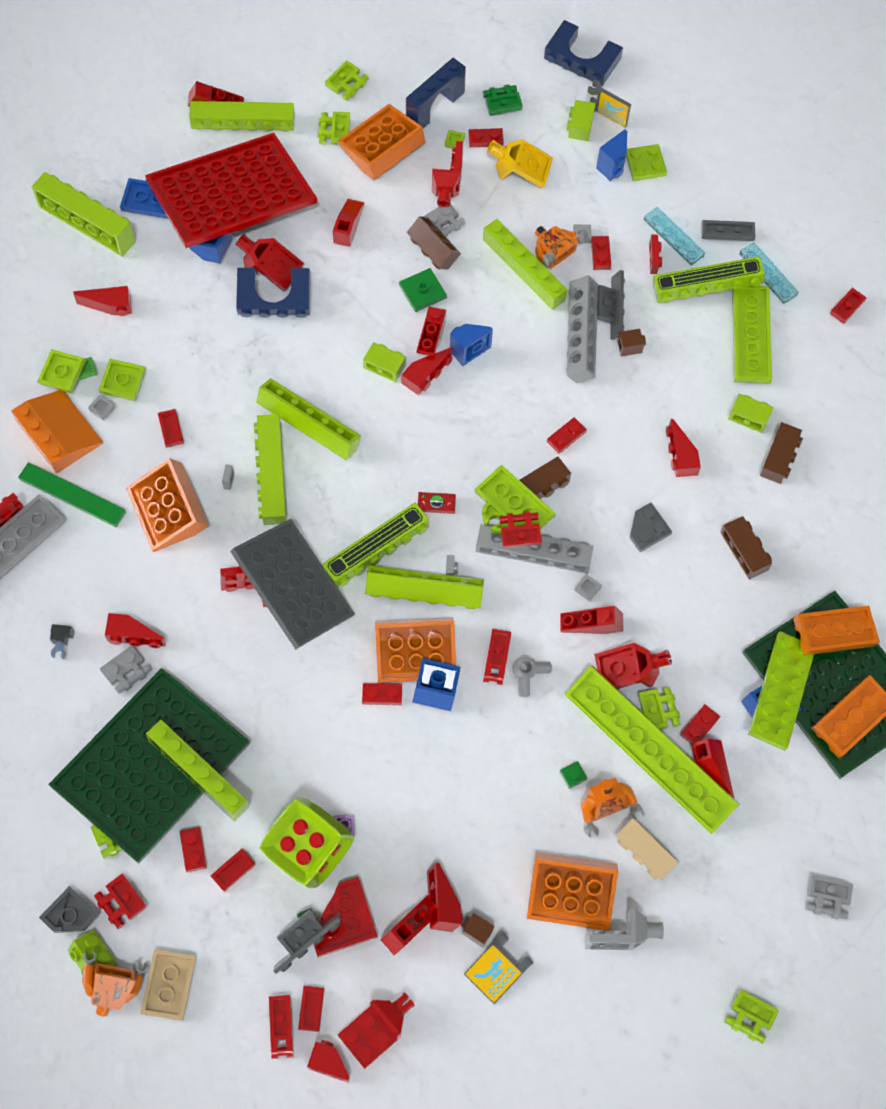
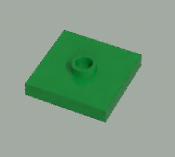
M431 268L399 281L401 290L415 312L447 298L446 292Z

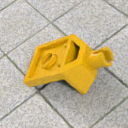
M523 139L510 142L505 146L500 145L495 140L490 143L487 153L497 158L496 168L500 179H504L511 172H515L540 188L545 186L553 157Z

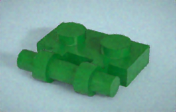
M507 84L504 87H490L489 90H483V97H486L485 102L489 115L518 111L523 108L516 85L510 86Z

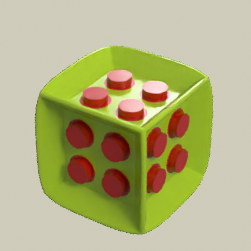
M297 797L287 806L269 829L259 849L270 861L291 878L307 888H317L329 877L350 849L355 836L321 807L310 802L307 798Z

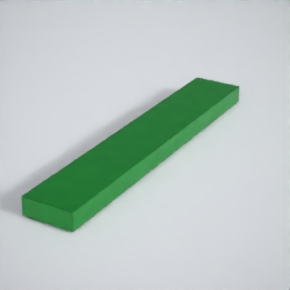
M29 462L18 476L20 481L116 528L126 514L125 509Z

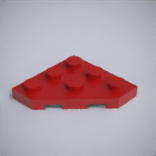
M359 877L339 883L320 919L323 925L338 912L342 914L341 925L333 932L329 930L324 934L325 938L319 944L314 945L317 958L378 938Z

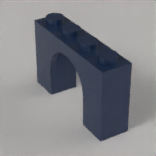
M564 20L546 45L544 59L592 82L598 80L601 86H603L621 60L623 47L608 40L597 56L589 59L577 57L571 52L570 48L578 37L579 26Z
M454 57L451 58L406 97V116L424 129L430 124L431 106L440 93L452 103L465 93L466 66Z
M237 268L236 310L238 315L242 317H251L252 315L269 317L270 315H277L282 318L288 315H295V317L299 318L310 315V268H292L291 290L287 297L279 302H267L258 296L256 268Z

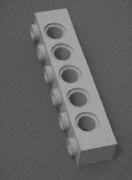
M589 275L570 281L568 360L566 373L576 383L596 377L598 283Z
M483 524L480 525L476 544V552L586 574L589 572L594 547L589 543L571 542L566 538L556 539L549 535H541L542 544L537 545L539 549L535 550L530 546L503 548L502 541H493L494 538L502 540L501 534L492 533L490 530L495 525L489 524L486 527ZM556 549L558 552L551 553L549 550ZM573 552L577 556L571 557L568 553Z

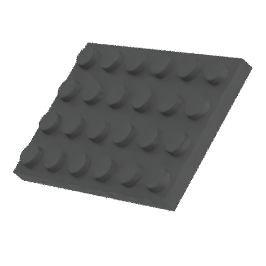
M292 519L265 531L230 551L295 650L355 615Z

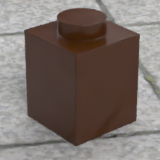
M640 329L619 332L617 343L621 357L643 352V348L646 346L645 335L641 334Z
M475 913L471 917L467 916L461 925L464 928L462 935L481 947H484L495 928L494 925Z

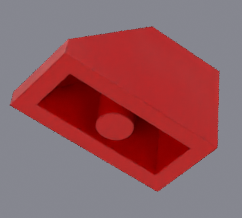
M321 1040V1043L315 1042L307 1068L349 1083L350 1077L337 1049L333 1047L334 1044L326 1040Z

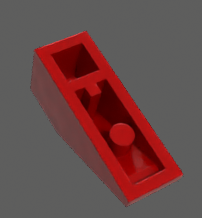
M128 286L73 291L76 303L110 315L124 316L132 314L131 295Z
M435 863L427 870L430 929L453 932L462 925L463 914L461 913V905L440 863Z
M428 895L380 939L393 955H396L429 923Z

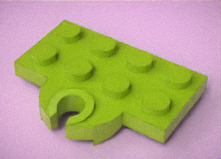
M502 464L474 489L475 493L486 502L482 510L485 527L489 525L490 520H499V516H507L508 513H513V515L524 514V512L530 511V513L538 512L539 520L531 522L532 524H540L541 530L556 516V513ZM525 521L514 523V526L525 525ZM499 522L498 525L492 526L490 530L492 533L501 534V528L508 527V524H500Z

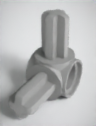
M530 658L514 662L512 670L515 678H518L519 696H530V678L535 674L551 673V662H535L534 659ZM522 663L527 667L526 672L521 670Z

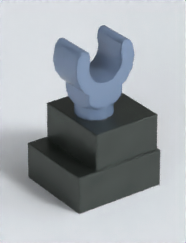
M52 624L50 641L55 644V647L51 650V656L55 658L56 652L61 651V657L65 659L64 645H68L69 638H74L75 631L72 626Z

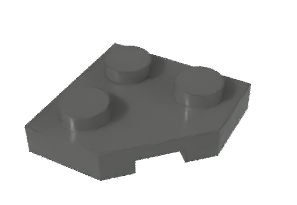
M652 502L635 511L629 538L639 552L644 551L672 534V530Z
M68 887L39 918L54 933L85 931L100 915L71 887Z

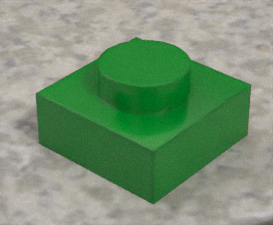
M578 761L560 770V774L569 789L588 779Z

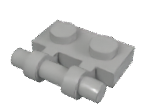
M451 204L446 208L438 207L422 216L428 217L446 237L452 231H457L466 224L463 218L456 220L459 217V213Z
M132 645L99 668L111 685L118 681L120 682L115 687L118 694L124 690L128 691L132 688L131 685L139 679L143 680L146 674L151 671L148 665L141 669L138 667L144 663V660ZM131 671H134V672H135V673H134L133 675H131L129 678H127V679L124 678V677H125L127 674H129Z
M812 874L808 896L816 898L815 903L807 902L805 910L813 911V914L816 915L825 914L833 919L838 920L842 918L847 920L849 912L841 910L842 904L847 906L851 904L853 884ZM823 900L834 902V907L823 906Z

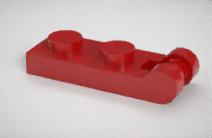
M492 629L483 682L489 683V681L497 682L498 685H503L511 632ZM491 669L499 670V674H492Z
M269 996L271 1058L278 1059V1056L293 1057L291 996ZM286 1040V1047H278V1041Z

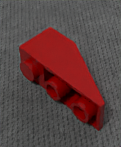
M196 81L189 91L188 106L190 107V101L244 102V97Z
M347 199L337 216L333 228V243L351 247L365 202Z
M428 307L416 353L430 356L435 355L446 323L445 309Z
M447 348L435 353L434 356L429 355L412 362L401 374V384L418 396L422 391L425 392L429 388L430 382L434 378L437 379L444 366H448L452 362V348Z
M670 419L669 426H666V436L670 437L668 449L669 454L673 456L671 460L672 471H675L676 477L698 476L701 469L698 450L675 420Z
M616 606L560 613V632L609 634L624 631L623 613Z
M108 613L105 637L109 643L114 645L128 643L135 647L141 645H148L151 648L166 647L164 637L131 616Z
M706 738L691 744L695 762L734 798L722 740Z

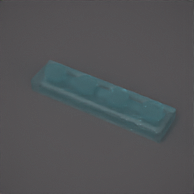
M658 207L644 216L643 220L691 266L704 257L705 252Z
M755 242L740 250L739 255L743 259L760 256L765 273L764 283L769 286V289L783 304L798 296V290Z

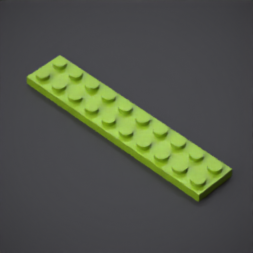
M590 666L566 692L565 696L710 834H713L740 805L593 666Z

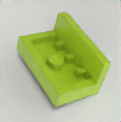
M95 930L73 940L68 949L70 958L77 963L82 976L83 966L86 965L82 958L85 951L87 960L93 959V951L96 953V959L92 962L93 966L95 963L116 966L117 964Z

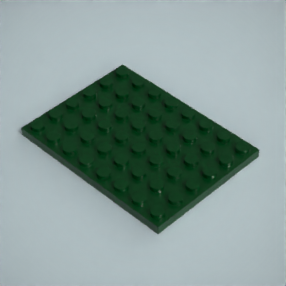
M833 591L799 614L849 607L839 594ZM793 618L742 652L763 681L777 634L781 631L801 640L799 631L795 630ZM879 644L873 647L819 653L813 656L800 703L802 710L798 712L795 722L839 779L886 748V716L840 758L829 750L827 742L819 738L811 727L869 675L886 692V653Z
M163 668L159 669L48 784L50 788L138 864L204 794L149 742L146 733L162 720L220 775L250 744L246 737Z

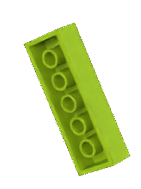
M44 172L31 186L39 208L123 257L135 243L131 222L126 217L117 215L114 210L105 208L99 201L90 199L84 192H78L70 184L61 182L55 175Z

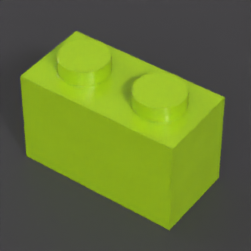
M575 100L574 107H570L569 117H572V119L567 122L568 138L589 141L596 103Z
M375 342L372 343L363 358V368L395 383L406 366V357L402 353L394 352L385 345Z
M739 393L728 420L763 433L774 407L766 402H760L748 395Z

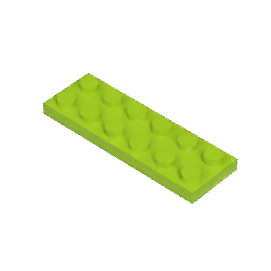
M758 285L743 287L738 290L732 289L734 382L771 384L769 286Z
M780 631L775 640L748 735L785 751L790 743L814 654L803 655L799 645L801 640Z

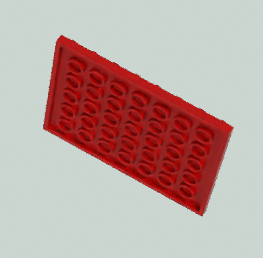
M275 133L145 175L149 187L185 248L317 203L316 195Z

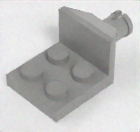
M631 909L626 916V931H614L613 934H605L603 930H594L592 934L589 933L585 940V949L633 950L645 943L649 938L663 939L664 925L663 922H647V917L636 909Z

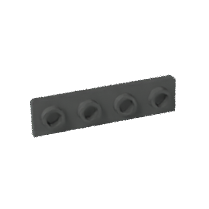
M619 270L611 277V288L598 285L597 319L611 324V340L616 339L619 332L624 331L625 279L624 271Z
M309 909L281 932L277 939L289 954L274 966V973L277 974L279 971L285 972L292 965L291 962L296 957L300 959L309 951L308 947L312 944H319L325 938L324 934L329 930L331 932L336 930L341 925L342 914L338 912L323 925Z

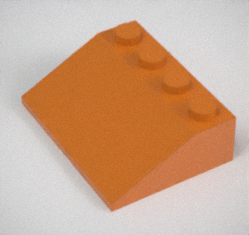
M388 104L339 139L337 143L364 174L375 180L424 144L425 137L421 125Z
M58 390L27 400L11 410L18 425L56 474L103 444L101 438L64 391Z
M169 458L126 487L152 552L193 537L209 527L181 462Z
M453 617L375 621L378 683L417 681L422 658L456 666Z
M535 852L527 919L610 931L618 865L616 863Z

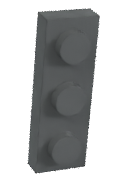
M702 220L701 223L702 239L754 241L756 237L755 222Z

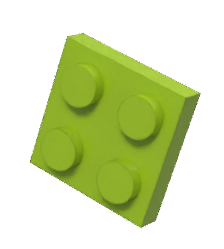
M659 144L627 149L626 159L633 181L667 175Z
M51 349L37 382L40 385L72 394L86 360L82 357Z
M109 359L99 387V393L135 401L146 371L145 366Z

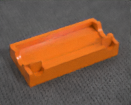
M870 606L803 613L793 618L795 630L799 631L801 636L799 645L803 655L873 647L880 643Z
M869 675L812 726L811 729L819 738L825 740L829 745V750L840 758L886 716V692Z

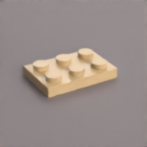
M154 949L140 1011L141 1015L177 1021L184 1020L196 956Z

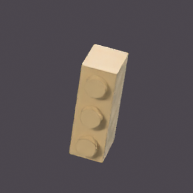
M633 818L616 835L619 838L617 842L625 850L629 848L634 853L632 857L640 865L644 863L649 868L647 872L655 880L657 878L663 880L679 863L636 818Z

